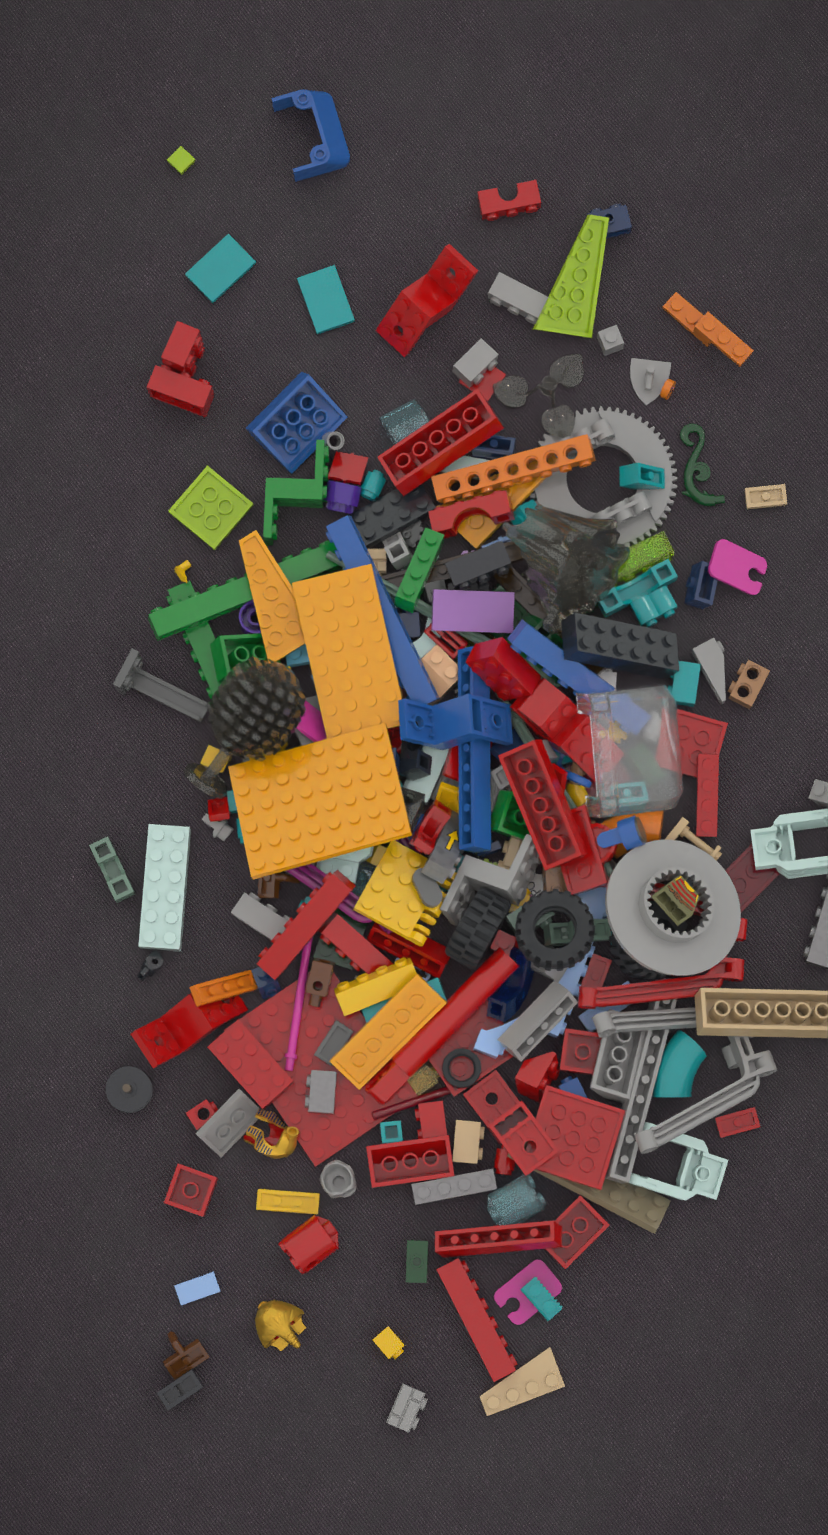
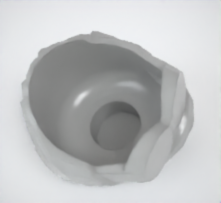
M334 1160L324 1167L320 1175V1182L324 1191L331 1198H345L355 1192L357 1189L356 1179L350 1165L341 1160Z

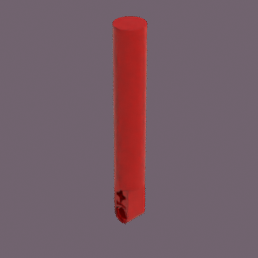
M499 947L446 1001L447 1003L367 1083L365 1090L380 1104L385 1103L511 976L519 965Z

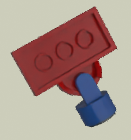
M586 805L571 809L589 853L560 866L567 891L571 892V895L575 896L608 884L604 864L610 861L616 854L618 844L623 843L627 850L645 845L647 841L646 833L639 817L634 815L617 822V828L610 829L603 824H592Z

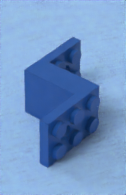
M469 693L433 706L405 698L398 700L400 739L403 741L439 750H446L476 739H483L506 746L513 744L510 704Z

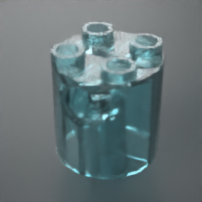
M523 1174L516 1180L488 1194L487 1210L495 1224L499 1226L521 1224L533 1215L545 1210L546 1202L541 1193L536 1194L534 1190L536 1184L530 1174L527 1176Z

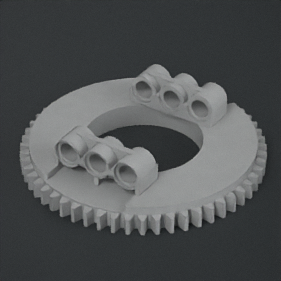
M600 406L599 411L596 412L595 408L592 407L591 413H588L587 409L584 408L582 415L577 410L575 417L568 414V421L561 418L562 425L555 422V430L548 429L550 436L544 434V441L538 442V445L541 447L588 434L593 450L600 446L612 447L626 454L633 463L663 468L665 473V489H637L635 495L627 497L623 501L607 507L605 510L593 513L582 508L572 498L567 486V472H553L552 476L547 477L533 491V494L530 495V500H536V504L557 530L556 539L564 537L563 544L571 541V548L578 544V551L584 546L586 553L591 548H593L594 554H597L599 549H601L603 555H605L606 549H609L610 553L613 554L614 548H617L620 553L622 546L629 550L630 543L634 547H637V540L644 543V536L650 538V531L657 532L655 525L662 526L663 523L660 519H667L665 513H670L671 511L667 505H673L674 501L670 498H675L676 493L672 490L677 489V485L673 484V482L677 481V477L672 475L676 474L677 469L671 468L675 465V461H669L673 454L667 453L670 448L669 446H663L666 440H659L661 433L655 434V427L648 428L649 422L642 423V417L635 419V413L628 416L627 410L619 413V408H616L613 412L611 407L604 411L603 407ZM576 450L568 453V459H574L577 456Z

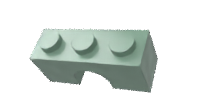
M105 837L89 845L115 901L118 903L135 895L134 889L110 839Z

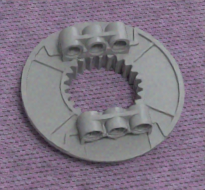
M676 840L647 842L645 845L636 847L628 852L617 863L608 880L605 907L610 928L625 952L649 970L675 976H688L704 972L723 960L737 939L741 921V910L734 884L724 868L712 856L696 846ZM679 875L693 882L694 890L700 895L698 900L703 901L700 908L704 909L700 914L703 917L699 920L700 924L694 930L692 929L688 933L683 931L681 934L677 930L672 933L671 928L665 930L663 923L658 925V918L652 917L654 911L649 910L652 904L648 902L651 898L649 893L653 890L652 887L655 884L665 880L671 881Z

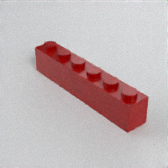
M336 870L333 874L329 872L323 878V886L320 889L316 887L309 895L311 900L307 904L303 902L296 910L299 913L296 918L293 919L291 917L284 925L285 931L282 934L278 932L271 940L273 945L269 949L265 947L258 955L261 959L257 965L274 980L285 971L356 887L339 870Z
M555 1221L435 1231V1252L443 1258L562 1247V1227Z
M458 1258L436 1269L492 1380L495 1382L516 1371L514 1366L518 1364L513 1354H507L505 1347L508 1345L503 1335L498 1336L495 1330L498 1328L494 1317L489 1318L485 1310L489 1309L484 1298L479 1299L476 1293L479 1288L474 1279H469L467 1272L470 1270L465 1260L460 1262Z

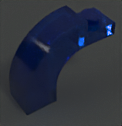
M516 947L510 950V957L519 967L488 1000L487 1016L503 1022L510 1019L522 1005L529 991L534 969H531V961H528L524 954Z

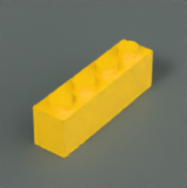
M411 958L398 959L393 965L377 968L376 972L371 974L364 973L357 976L356 980L339 983L334 988L344 1016L393 997L416 974Z

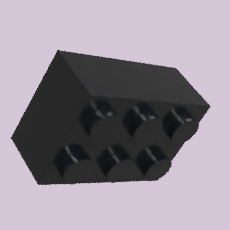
M503 541L445 563L455 590L460 589L464 591L471 589V585L474 583L484 584L490 581V577L496 574L498 577L509 573V569L512 568V563Z

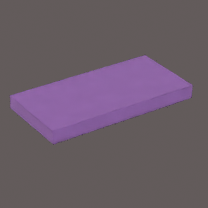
M433 589L431 630L512 633L515 592Z

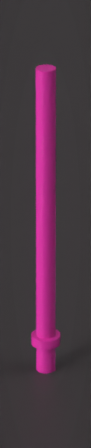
M312 939L302 950L288 1051L285 1053L286 1071H293L294 1060L297 1059L295 1053Z

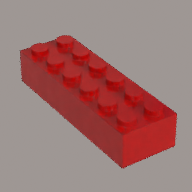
M476 389L379 455L378 459L395 487L405 496L504 427L479 389Z
M542 739L532 740L498 755L545 871L589 854Z

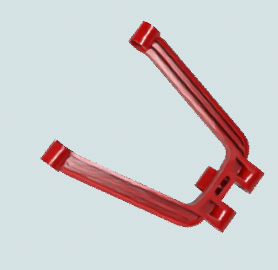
M655 884L649 894L652 896L666 884ZM698 900L693 914L701 916L700 914L704 909L700 908V905L703 904V901ZM741 918L736 941H746L747 919ZM725 956L717 965L708 969V973L700 976L609 987L590 988L579 986L578 1007L596 1009V1007L695 997L700 988H720L723 980L742 982L745 960Z

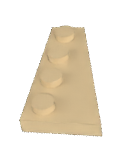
M549 1347L480 1395L487 1416L565 1387L551 1348Z

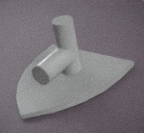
M631 358V383L638 398L645 405H648L660 395L664 383L669 379L671 362Z

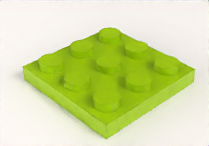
M206 466L168 512L215 551L254 504L209 466Z

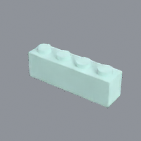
M427 746L422 747L421 751L432 756L431 775L414 781L407 778L402 789L405 790L406 797L428 805L430 796L446 762L449 749L439 750Z

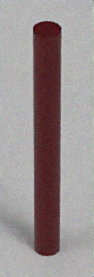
M446 1086L371 1112L372 1117L375 1120L451 1094Z

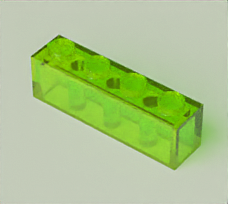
M662 531L591 565L590 570L600 590H609L617 587L618 582L623 580L628 582L636 577L635 574L641 571L645 573L651 567L666 559L671 561V557L674 556L675 552L665 532Z

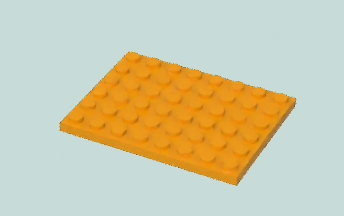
M386 723L228 766L250 874L253 880L412 836Z

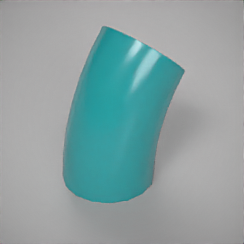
M678 1030L663 1051L652 1097H691L695 1074L707 1056L703 1049L683 1031Z

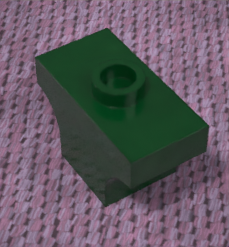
M407 1240L406 1282L427 1283L428 1241Z

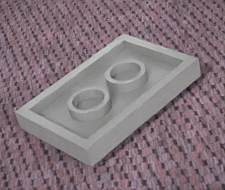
M238 1089L197 1131L196 1135L222 1158L246 1133L249 1126H252L258 1120V1118H255V1115L260 1108Z

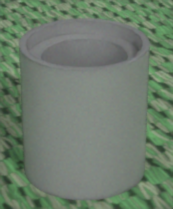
M327 432L322 437V440H325V446H329V450H338L344 445V437L339 432ZM332 435L337 439L335 446H331L329 443Z

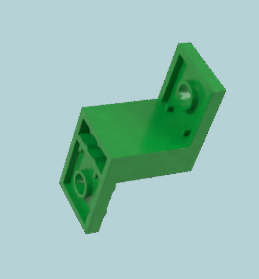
M316 440L315 479L266 478L263 530L265 545L273 546V540H277L278 528L277 524H274V520H278V506L323 508V503L327 502L324 500V498H327V486H324V482H328L329 475L328 466H325V463H329V446H325V440Z

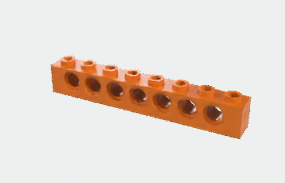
M588 434L439 474L431 478L437 501L447 505L454 503L455 499L473 498L476 493H491L498 487L502 489L510 488L513 486V483L520 481L524 484L533 481L532 478L535 477L547 478L552 476L553 472H569L575 466H580V468L587 467L596 459L591 439ZM576 450V458L568 459V453ZM551 456H557L558 460L555 464H548ZM532 461H537L538 467L530 470L529 464ZM517 466L519 468L518 473L510 475V469ZM499 472L498 479L491 481V473ZM479 477V483L476 486H471L472 478ZM459 482L460 488L457 491H452V484Z

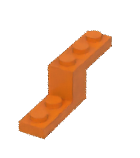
M677 292L674 293L662 308L704 345L708 347L712 343L739 367L754 351L709 312L705 315L701 314Z

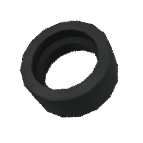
M464 1048L455 1049L444 1058L442 1065L443 1076L450 1085L457 1088H467L478 1080L481 1073V1062L471 1050ZM458 1056L468 1057L474 1065L471 1077L462 1081L452 1077L449 1069L452 1060Z

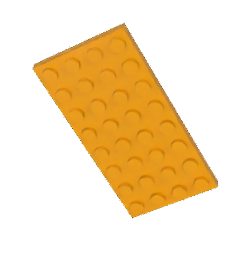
M372 564L293 582V591L327 739L381 723H386L388 729L400 726L398 700L402 699V694Z

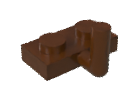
M280 872L261 877L258 883V897L261 899L279 898L280 882L285 881L299 884L301 881L291 874Z
M175 1332L168 1333V1339L176 1353L164 1360L163 1363L174 1380L210 1357L198 1339L183 1348Z

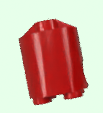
M313 1215L284 1237L278 1244L290 1257L289 1260L294 1267L303 1275L339 1249L338 1231L328 1219Z

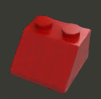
M545 678L537 684L533 694L527 696L517 707L518 711L541 734L552 740L579 710L565 694Z

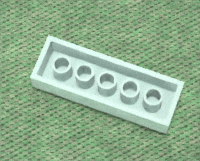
M149 824L139 934L140 949L181 951L191 838L190 827Z

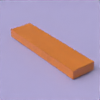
M247 970L196 984L189 988L198 1007L258 989L252 971Z

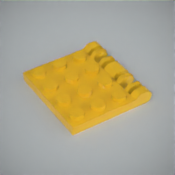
M394 840L390 842L353 910L416 945L423 946L427 940L425 936H429L430 930L421 924H417L420 919L429 925H435L436 919L433 917L439 918L442 912L440 907L447 894L442 892V901L435 908L426 907L422 903L413 885L412 876L417 869L424 867L428 858ZM454 872L451 879L446 878L443 884L439 882L437 884L449 890L457 873Z

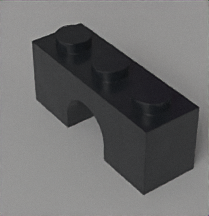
M402 740L399 764L400 775L412 781L431 775L432 756L421 751L423 745Z

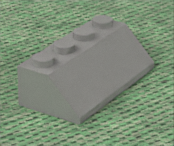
M612 1009L608 1010L610 1013L618 1012ZM646 1031L617 1032L601 1039L590 1089L603 1098L624 1103L630 1099Z

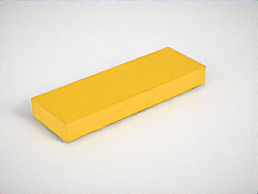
M258 1189L256 1210L318 1214L320 1194Z

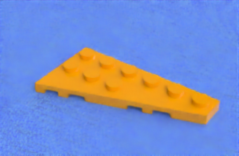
M551 456L548 460V464H555L558 458L556 456ZM532 461L529 464L530 470L538 467L537 461ZM517 466L512 467L509 474L516 475L519 468ZM499 474L491 476L490 480L498 479ZM539 476L532 478L533 481L522 484L520 481L513 483V486L510 488L502 489L498 487L494 491H507L514 512L546 478H540ZM482 492L474 494V497L490 495L493 492L488 494H482ZM458 498V499H455V502H457V501H468V500H472L473 498H470V499ZM453 503L447 504V505H443V504H442V505H438V506H436V507H439V506H444V507H446V506L453 505ZM474 515L461 523L458 532L478 550L503 523L495 525L486 516Z
M255 530L239 540V545L270 666L303 646L305 639L293 587Z

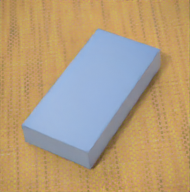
M214 1272L175 1285L181 1305L221 1292Z

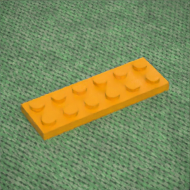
M416 973L330 1059V1062L360 1090L447 1003L446 1000Z

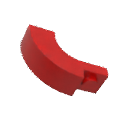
M435 799L416 827L409 844L414 846L417 851L430 855L434 850L438 835L451 817L452 810Z

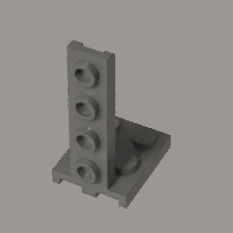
M132 648L113 683L116 691L125 695L132 688L201 723L210 704L142 670L143 659L139 651Z

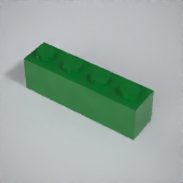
M425 527L396 593L394 606L411 613L414 612L443 546L444 534Z

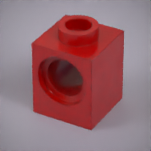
M206 1099L186 1112V1114L198 1131L218 1111V1108L213 1101L209 1103ZM203 1108L208 1109L210 1112L206 1120H201L198 1116L199 1111Z

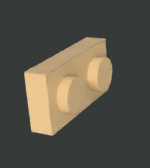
M785 484L744 489L746 509L787 506Z

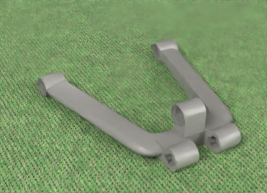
M695 1007L615 1013L605 1011L592 1017L600 1038L617 1032L697 1028ZM728 1036L731 1043L722 1048V1052L729 1069L740 1068L741 1079L657 1126L637 1134L634 1133L641 1154L656 1150L658 1146L675 1139L754 1095L759 1088L760 1077L771 1075L777 1071L771 1051L754 1054L749 1038L753 1037Z

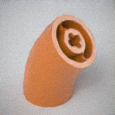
M651 809L626 812L600 823L608 826L610 829L617 828L618 821L635 815L639 817L643 824L647 838L645 843L661 839L664 810ZM620 843L614 857L617 859L631 850H627L623 843Z

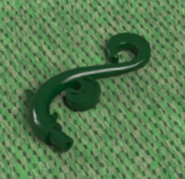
M687 424L680 431L681 441L686 446L692 447L694 442H691L688 436L694 432L698 434L699 442L685 467L684 485L686 491H682V494L703 506H715V504L725 503L724 495H709L705 490L701 493L694 485L693 473L695 471L700 473L695 477L699 482H706L710 478L711 472L707 464L703 462L696 463L705 442L704 430L697 424Z

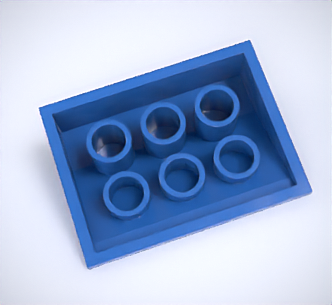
M301 372L245 429L292 474L316 450V440H322L323 435L327 432H334L347 416L309 374Z

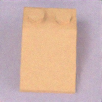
M435 645L421 659L440 697L439 700L429 704L432 706L436 705L458 684V665L438 645ZM400 687L402 698L406 699L408 694L405 688L401 689Z

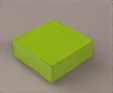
M180 146L167 159V162L182 175L195 162V159Z

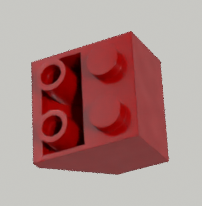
M555 1052L524 1060L515 1077L519 1094L539 1103L541 1102L546 1085L550 1086L551 1082L555 1081L560 1073L559 1062Z

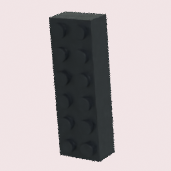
M573 613L561 622L564 660L665 680L679 671L676 633L580 613Z

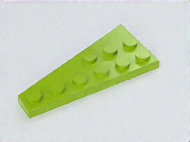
M587 215L533 329L592 338L609 222L608 217Z

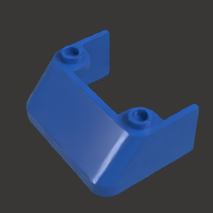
M298 90L272 98L274 112L293 106L300 110L312 108L323 144L313 147L310 152L312 163L293 169L295 182L338 170L349 164L350 154L333 98L329 93Z

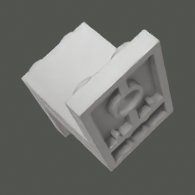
M526 834L509 870L468 855L465 856L440 907V910L451 924L458 926L469 903L475 897V890L478 891L481 887H486L509 900L511 904L519 906L520 901L526 896V889L529 883L535 877V870L538 864L541 863L531 835Z

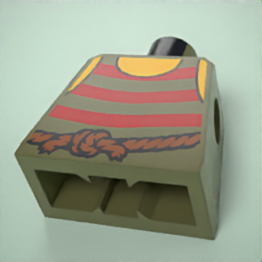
M680 875L651 896L677 926L693 915L699 899L698 893L693 889V882L690 879H684Z

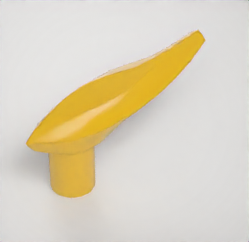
M188 560L174 569L179 579L186 583L185 571L191 567Z

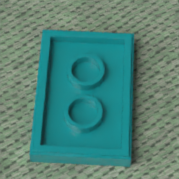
M227 234L187 271L185 276L213 304L256 264V261Z
M335 265L297 278L317 335L355 322Z

